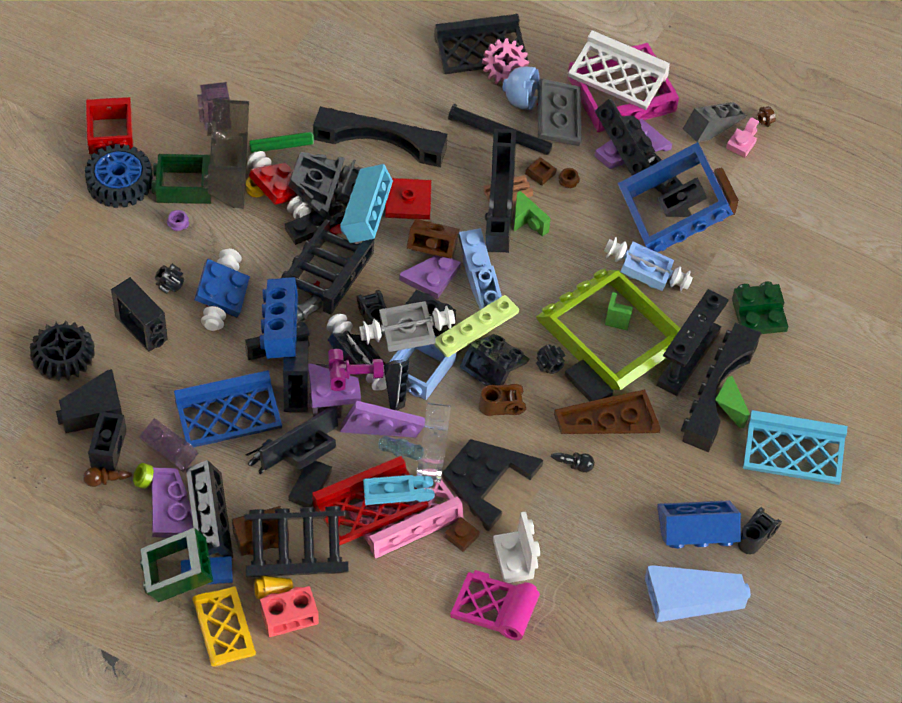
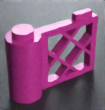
M475 570L474 573L468 572L450 615L451 618L498 631L511 640H521L540 594L536 586L531 583L524 582L512 585L491 579L488 573ZM471 582L482 584L484 590L471 594L469 587ZM499 589L507 591L506 597L495 601L491 594ZM488 595L492 603L479 608L475 600ZM472 602L475 611L468 614L459 612L461 606ZM495 609L498 616L496 621L493 622L486 620L482 614Z

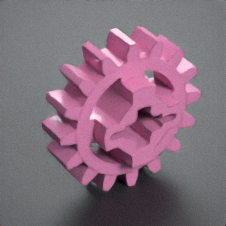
M506 38L504 43H501L498 39L495 46L490 44L488 47L489 51L485 50L484 52L486 58H483L482 64L487 66L484 67L483 71L490 72L488 79L494 77L495 84H498L499 81L503 83L504 79H508L511 70L518 67H526L529 64L528 60H524L528 53H522L523 46L521 45L517 48L515 40L512 44H509ZM501 50L500 55L493 56L497 51Z

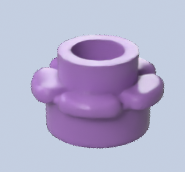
M182 210L172 211L167 219V225L174 231H181L189 226V217Z

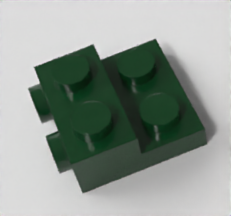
M766 281L759 286L751 287L745 283L734 289L732 302L740 325L761 332V334L787 332L789 326L783 309L785 302L779 284Z

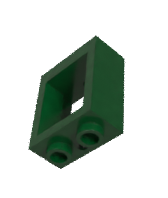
M158 154L157 163H153V176H156V180H152V194H156L157 203L211 204L213 180L212 155ZM165 172L202 173L201 187L164 186Z
M196 528L141 548L142 559H140V566L145 578L143 588L148 596H151L158 602L213 582L207 539ZM188 548L191 570L160 582L157 560Z

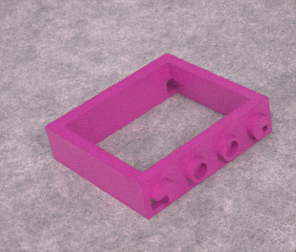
M648 43L633 46L637 50L656 57ZM599 55L588 58V60L599 57ZM613 59L605 61L608 68L618 65V62ZM575 61L569 63V71L572 68ZM602 62L591 65L593 72L604 69ZM587 66L578 68L576 72L584 75L588 74L589 70ZM650 76L652 82L655 83L657 78ZM568 77L572 85L581 87V103L597 133L606 131L595 113L598 106L586 84ZM667 77L658 89L660 96L653 97L646 110L630 103L618 106L617 109L622 116H635L638 120L641 118L647 120L676 112L679 96Z

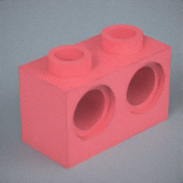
M310 586L295 587L288 592L281 594L273 593L260 599L261 613L269 637L319 624L318 610ZM299 604L306 605L304 608H297L296 606ZM273 611H280V612H282L281 614H278V615H273V614H271V612H273Z

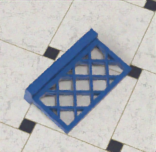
M269 370L174 391L175 404L187 449L282 428ZM267 390L269 398L265 404L254 399L257 392ZM240 396L247 400L241 410L230 404L234 397ZM211 402H218L223 405L217 415L206 409ZM250 402L261 408L256 418L244 412ZM194 407L199 410L194 420L184 415V408ZM226 408L237 413L232 423L221 417ZM264 411H267L274 415L275 422L265 424L259 419ZM203 413L214 419L208 428L197 423ZM241 416L252 421L249 428L241 429L236 426ZM218 421L229 427L224 434H217L212 431ZM194 426L205 432L201 439L190 440L189 433Z

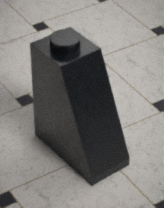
M296 341V356L284 357V412H308V341Z
M112 369L103 372L59 400L60 410L56 411L58 424H64L65 433L96 427L100 411L122 415Z

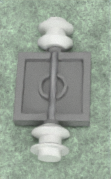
M426 301L380 309L381 328L379 322L373 319L371 325H367L363 321V326L359 327L361 340H366L367 344H369L370 339L374 338L379 342L382 335H385L388 351L392 352L435 344L432 326H435L439 331H441L444 325L451 329V324H455L453 310H449L447 306H445V310L442 312L435 308L432 316H429Z

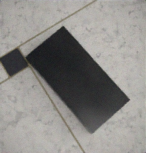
M584 359L565 370L567 379L589 402L613 396V389Z
M317 460L305 466L291 490L288 500L303 507H313L312 493L323 488L332 472V466Z

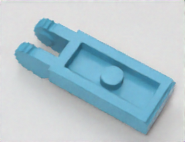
M406 475L363 480L365 505L415 500L425 502L433 500L435 497L434 490L429 488L433 486L431 476Z

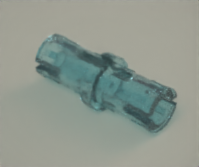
M383 436L379 441L381 451L393 453L396 457L402 456V458L408 457L420 460L424 453L421 445L409 443L404 438L394 439L389 436Z

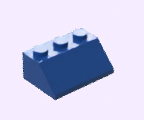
M730 500L657 504L662 540L670 548H683L684 545L694 544L695 547H707L710 543L731 546L733 542H741V513Z

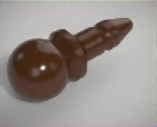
M91 467L85 471L83 479L88 486L97 487L101 483L107 485V480L127 479L132 476V473L124 470L106 472V468L100 470L96 467Z

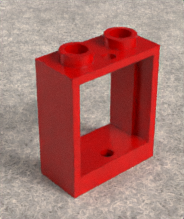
M131 98L86 100L89 154H98V150L101 148L106 151V146L109 145L114 149L115 144H120V148H123L124 144L129 145L131 150L134 146ZM126 119L127 135L94 137V120Z

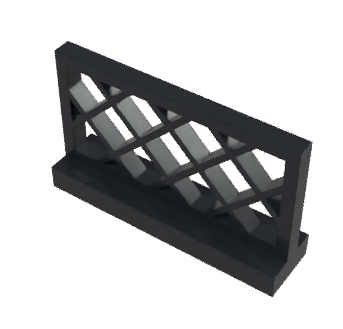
M511 14L435 24L434 38L438 45L444 75L483 70L487 65L482 64V60L486 57L475 49L479 44L486 48L489 47L490 43L483 40L486 36H493L504 43V36L506 34L515 33L516 44L518 43L519 46H523L522 53L526 52L519 26V15ZM471 38L476 43L471 48L463 43V41ZM451 41L456 45L452 50H449L443 46V42ZM458 47L468 51L464 58L454 53ZM471 54L481 59L475 64L467 61ZM452 57L460 63L457 66L448 67L447 61Z

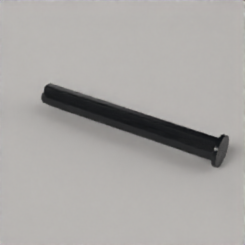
M457 104L452 105L448 115V120L450 121L454 119L494 134V129H514L457 107ZM516 129L517 144L546 155L550 154L553 146L551 142Z

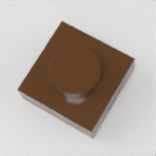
M460 517L445 532L444 538L464 552L479 537L480 531Z

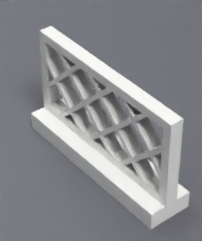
M592 30L586 45L570 69L568 77L646 110L661 83L665 82L668 77L670 63ZM589 50L598 53L599 57L588 60L586 54ZM613 59L618 62V65L608 68L605 61ZM602 62L604 69L593 72L591 65ZM587 66L589 73L584 75L576 72L578 68ZM634 68L638 74L627 76L624 69ZM621 70L623 78L612 80L610 73ZM606 74L609 81L600 83L595 77ZM652 76L657 78V81L647 85L644 77ZM640 79L643 86L632 89L629 81ZM626 82L628 90L622 92L616 90L615 85ZM645 91L647 98L645 101L637 99L634 94Z

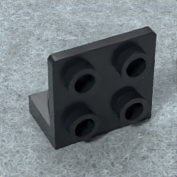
M492 334L469 345L460 368L486 386L504 385L510 371L527 364L530 359L524 355L522 350L512 347L505 342L503 337Z

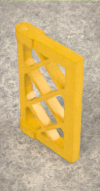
M236 586L192 597L211 666H218L256 655ZM231 597L233 609L220 603L222 599ZM211 603L214 606L206 615L201 604ZM217 607L229 612L223 623L211 617ZM233 615L237 616L240 626L239 631L227 625ZM208 621L220 627L214 637L210 635L207 625ZM224 629L236 635L230 645L218 640ZM239 637L244 639L246 648L239 650L234 648ZM217 644L227 650L224 654L216 655L213 645Z

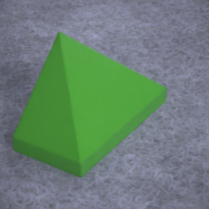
M729 376L715 400L739 428H744L750 413L733 376Z

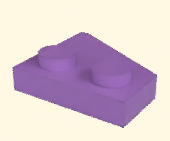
M436 255L402 272L399 280L438 299L460 269L461 262L453 258L450 259Z
M312 363L308 364L313 408L354 404L356 400L361 401L359 379L357 377L349 375V379L346 378L345 389L333 391L330 386L329 369Z

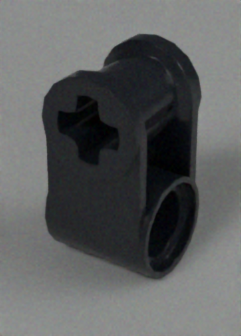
M376 290L375 293L365 296L357 295L358 309L365 323L371 325L373 319L379 322L381 328L382 323L379 310L387 308L381 291Z
M762 507L754 513L742 529L741 542H738V547L745 554L751 555L758 552L766 541L773 537L782 523L781 520H775L765 513V509Z

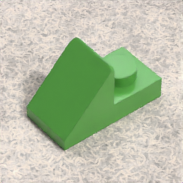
M519 191L516 198L514 231L528 223L532 230L537 231L543 237L549 232L551 218L525 194Z

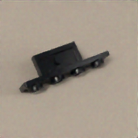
M607 99L595 110V113L633 176L651 166L646 157L656 151L652 146V141L641 128L640 121L635 116H622L613 100Z
M333 406L329 407L259 450L261 468L267 470L285 460L300 470L336 448V439L327 435V433L338 427L337 409Z

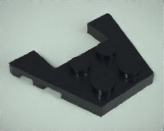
M470 439L442 472V478L456 495L463 499L470 507L471 513L481 520L482 526L487 531H490L502 516V511L485 501V496L508 468L531 480L543 466V460Z

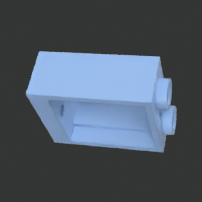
M434 344L398 350L389 362L409 359L415 349L441 362L426 383L408 374L407 391L413 396L424 400L428 399L456 361V353L445 357Z

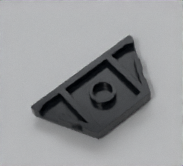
M300 152L288 186L319 215L325 218L345 158L338 157L336 160L327 159L326 155Z

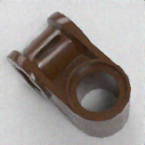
M520 384L488 385L484 387L481 391L479 410L486 416L519 415L526 411V404L522 399V394L524 393L523 386Z

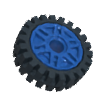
M115 144L114 149L111 148V145L106 146V151L101 148L98 150V155L94 153L91 156V160L88 159L87 166H85V180L88 192L93 199L96 198L98 203L101 204L104 201V205L110 207L111 203H113L114 208H119V204H122L124 208L128 207V202L133 206L137 204V199L141 202L144 199V195L147 196L149 189L152 188L153 174L149 158L145 156L143 151L140 150L138 152V149L134 146L131 150L129 145L125 144L123 148H120V144Z

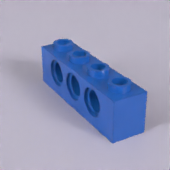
M295 277L267 279V289H263V301L266 304H262V316L265 319H261V331L264 334L260 335L261 349H265L267 359L296 356L298 309Z

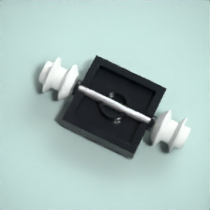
M345 314L333 315L328 320L326 329L333 333L327 340L333 349L343 351L344 361L349 360V365L372 364L373 359H382L370 343L367 344L366 340H361L360 335L350 334L353 324L347 321ZM385 373L383 378L373 379V374H367L366 381L372 383L373 390H384L387 388Z

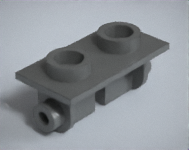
M353 160L349 166L345 165L339 176L342 178V181L336 185L334 203L340 200L345 206H348L350 195L354 188L352 186L355 185V180L360 169H362L361 167H354L356 160Z

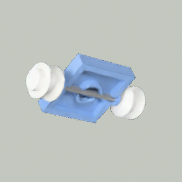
M617 237L614 240L609 239L604 249V252L607 253L606 258L612 255L615 256V262H618L624 256L625 261L620 272L626 274L629 278L637 279L649 287L663 291L667 279H670L671 288L674 285L680 286V292L683 288H689L693 277L689 276L691 271L685 274L681 272L680 266L673 272L671 270L674 262L673 259L636 242H632L629 250L626 251V241L619 244L617 243Z

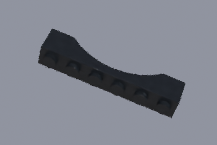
M320 106L313 124V135L316 141L337 144L354 139L380 140L404 149L419 163L440 168L447 149V133L335 110L333 108Z
M494 129L490 201L486 223L487 252L509 253L517 147L516 129Z
M738 323L734 324L731 331H726L722 342L725 345L723 348H718L714 358L717 362L715 365L711 364L707 372L706 378L709 379L707 383L702 382L698 392L700 399L699 401H693L689 411L692 416L690 419L685 418L681 431L684 432L682 442L706 452L710 451L721 423L715 402L716 391L730 373L751 362L757 349L761 332Z

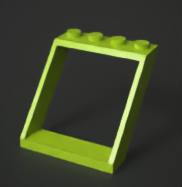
M601 269L593 274L594 278L579 283L576 286L577 289L573 292L561 295L559 297L560 301L557 303H551L543 307V312L537 315L536 318L579 361L584 359L613 390H621L665 359L663 357L664 352L681 328L619 270L606 271V269ZM608 283L667 337L615 374L558 319L559 316Z

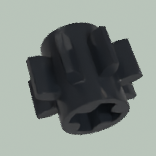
M171 264L170 267L161 266L155 275L156 285L159 286L158 289L166 294L170 290L173 292L178 291L184 283L183 272L174 264Z
M545 345L537 352L536 358L538 361L536 365L541 372L546 371L547 373L554 374L564 367L565 360L563 357L566 355L560 347L556 348L555 345Z

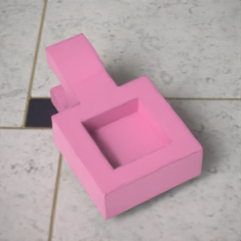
M751 117L744 131L739 129L735 131L727 142L726 149L745 158L756 143L757 138L754 135L757 132L756 126L759 121Z

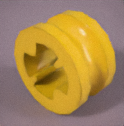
M249 177L246 180L247 194L255 198L263 196L264 193Z

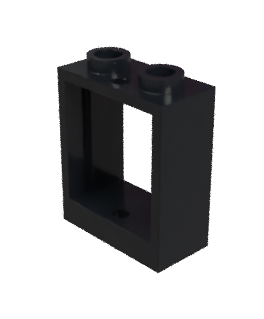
M131 277L111 289L115 317L148 352L161 347L168 340L165 312Z

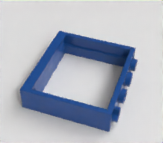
M698 142L618 183L646 247L657 253L663 252L669 246L682 242L687 237L697 232H702L707 227L724 221L723 219L733 215L729 203ZM701 163L718 202L650 236L633 198Z

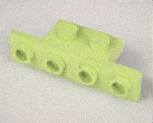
M504 295L437 336L434 345L445 357H449L518 314L519 308Z

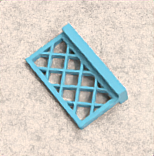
M751 411L748 419L743 469L836 485L840 484L848 426ZM753 430L762 431L768 439L758 444L753 438ZM785 435L792 443L782 448L775 438ZM803 439H809L816 447L806 452L799 442ZM769 442H772L778 450L771 457L762 449ZM827 443L839 444L838 452L830 456L823 446ZM793 446H796L802 454L795 461L786 453ZM818 449L826 458L819 465L810 457ZM757 450L765 459L761 464L749 462L750 455ZM782 455L789 465L785 468H779L772 460ZM806 459L813 469L809 472H803L796 464ZM830 463L836 470L835 477L825 475L821 468Z

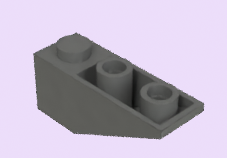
M733 102L694 108L683 130L696 142L707 141L743 120L747 115L738 104Z

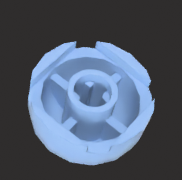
M518 67L509 74L508 79H504L502 89L503 92H506V97L511 105L524 110H532L537 101V96H534L535 90L538 89L539 70L535 67Z

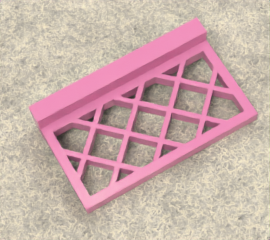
M434 469L420 475L431 476L436 483L435 488L432 489L434 490L435 497L428 502L426 511L405 517L404 521L400 523H391L382 527V531L373 535L368 533L363 536L370 545L371 553L375 559L453 524L460 517L463 518L462 502L458 497L452 495ZM436 496L448 500L442 504L434 503ZM417 500L404 502V504L412 506L417 503H420ZM363 501L353 506L361 508ZM379 504L366 505L365 509L378 512L380 506ZM384 507L382 513L392 515L396 513V508ZM347 511L351 519L355 521L357 514ZM370 516L369 518L361 517L359 523L368 525L373 523L374 518Z

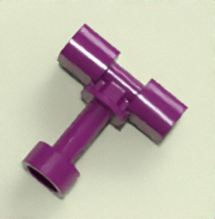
M332 349L328 351L330 386L333 391L345 389L346 378L349 379V374H373V379L383 378V359H373L372 364L349 365V360L344 361L342 350Z

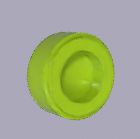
M140 463L136 467L133 475V483L136 487L146 489L150 485L154 474L152 465Z

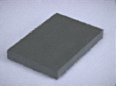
M540 78L538 81L539 139L575 146L581 144L580 86Z

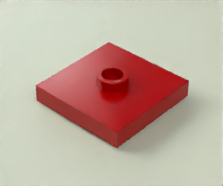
M392 178L393 182L386 201L385 218L430 220L432 180Z

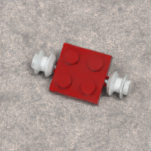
M263 151L252 153L247 161V167L251 169L249 177L274 205L289 202L287 211L293 213L295 219L310 214L312 207L288 186L293 171L286 163L271 165V159L266 157Z

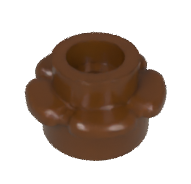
M770 106L759 108L757 113L758 121L761 125L765 124L767 127H770L771 123L776 121L773 109Z
M573 168L563 169L558 176L559 184L565 188H574L580 182L578 172Z

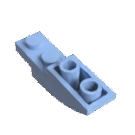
M479 228L459 232L458 238L464 256L465 271L475 300L481 310L502 297L494 266H491L482 230Z

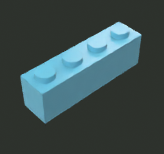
M385 164L362 168L359 171L343 221L341 222V231L343 235H346L349 243L375 238L393 182Z

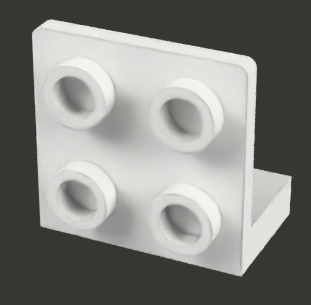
M526 511L520 512L517 532L493 536L494 547L505 583L534 579L535 569L538 568L537 557L540 556V547L538 541L533 540L534 525L531 519L528 520Z

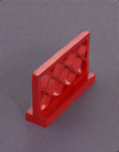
M402 456L312 493L313 507H315L316 512L325 511V507L340 506L341 511L358 513L355 521L338 518L339 526L341 524L352 527L350 533L343 536L339 534V546L428 508V502H420L413 506L404 504V502L380 504L378 512L365 509L363 480L410 475ZM355 498L364 500L361 508L348 504ZM385 505L397 508L396 513L392 515L383 514L382 511ZM362 515L375 518L373 523L368 525L359 523ZM328 518L323 519L328 527Z

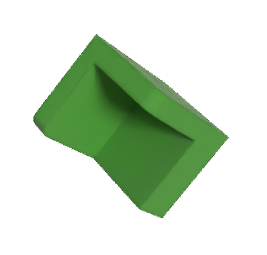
M612 292L605 325L628 331L633 307L615 303L617 293Z

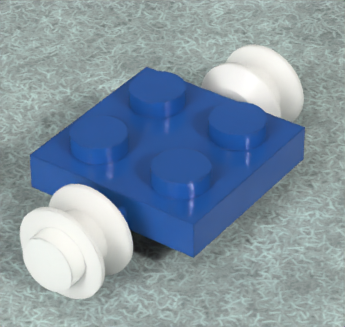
M234 249L220 251V259L217 262L207 259L204 263L194 300L210 306L203 310L204 316L201 318L202 325L210 331L223 328V320L226 319V313L236 318L241 313L250 276L238 272L240 267L238 263L241 262L242 257Z

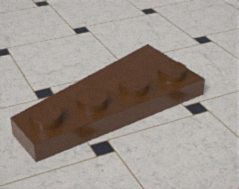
M645 389L554 410V417L561 434L660 433L661 430Z

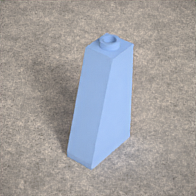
M654 565L647 566L645 582L657 622L744 609L748 598L751 596L749 585L744 583L742 574Z

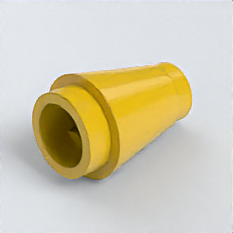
M261 576L254 581L256 599L265 598L273 593H285L293 589L291 578Z

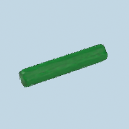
M312 132L254 139L249 141V149L251 153L313 145L314 135Z

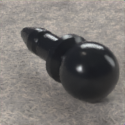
M560 452L551 454V458L557 462L570 464L572 469L577 468L581 472H590L595 465L594 458L587 453L579 454L575 452L573 455Z

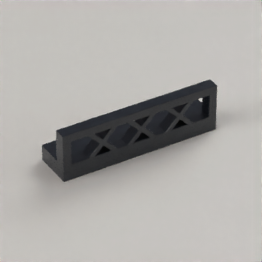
M208 460L186 468L194 528L206 537L209 555L218 552L223 557L231 556L234 558L221 471Z

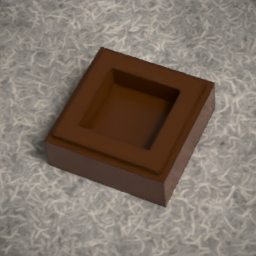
M539 157L526 169L525 174L543 186L556 174L557 168Z

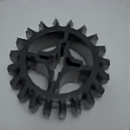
M65 320L63 324L59 325L56 321L52 327L46 324V330L39 329L38 335L33 336V343H30L31 361L34 368L39 370L41 375L47 374L49 379L56 376L58 381L62 377L70 380L71 375L79 377V371L86 372L87 366L92 365V358L95 356L94 341L91 334L86 332L83 326L78 327L76 322L69 325Z

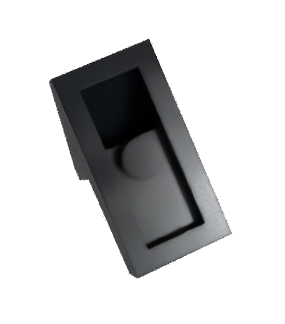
M697 177L658 197V201L666 217H689L692 215L689 208L706 200L708 197Z

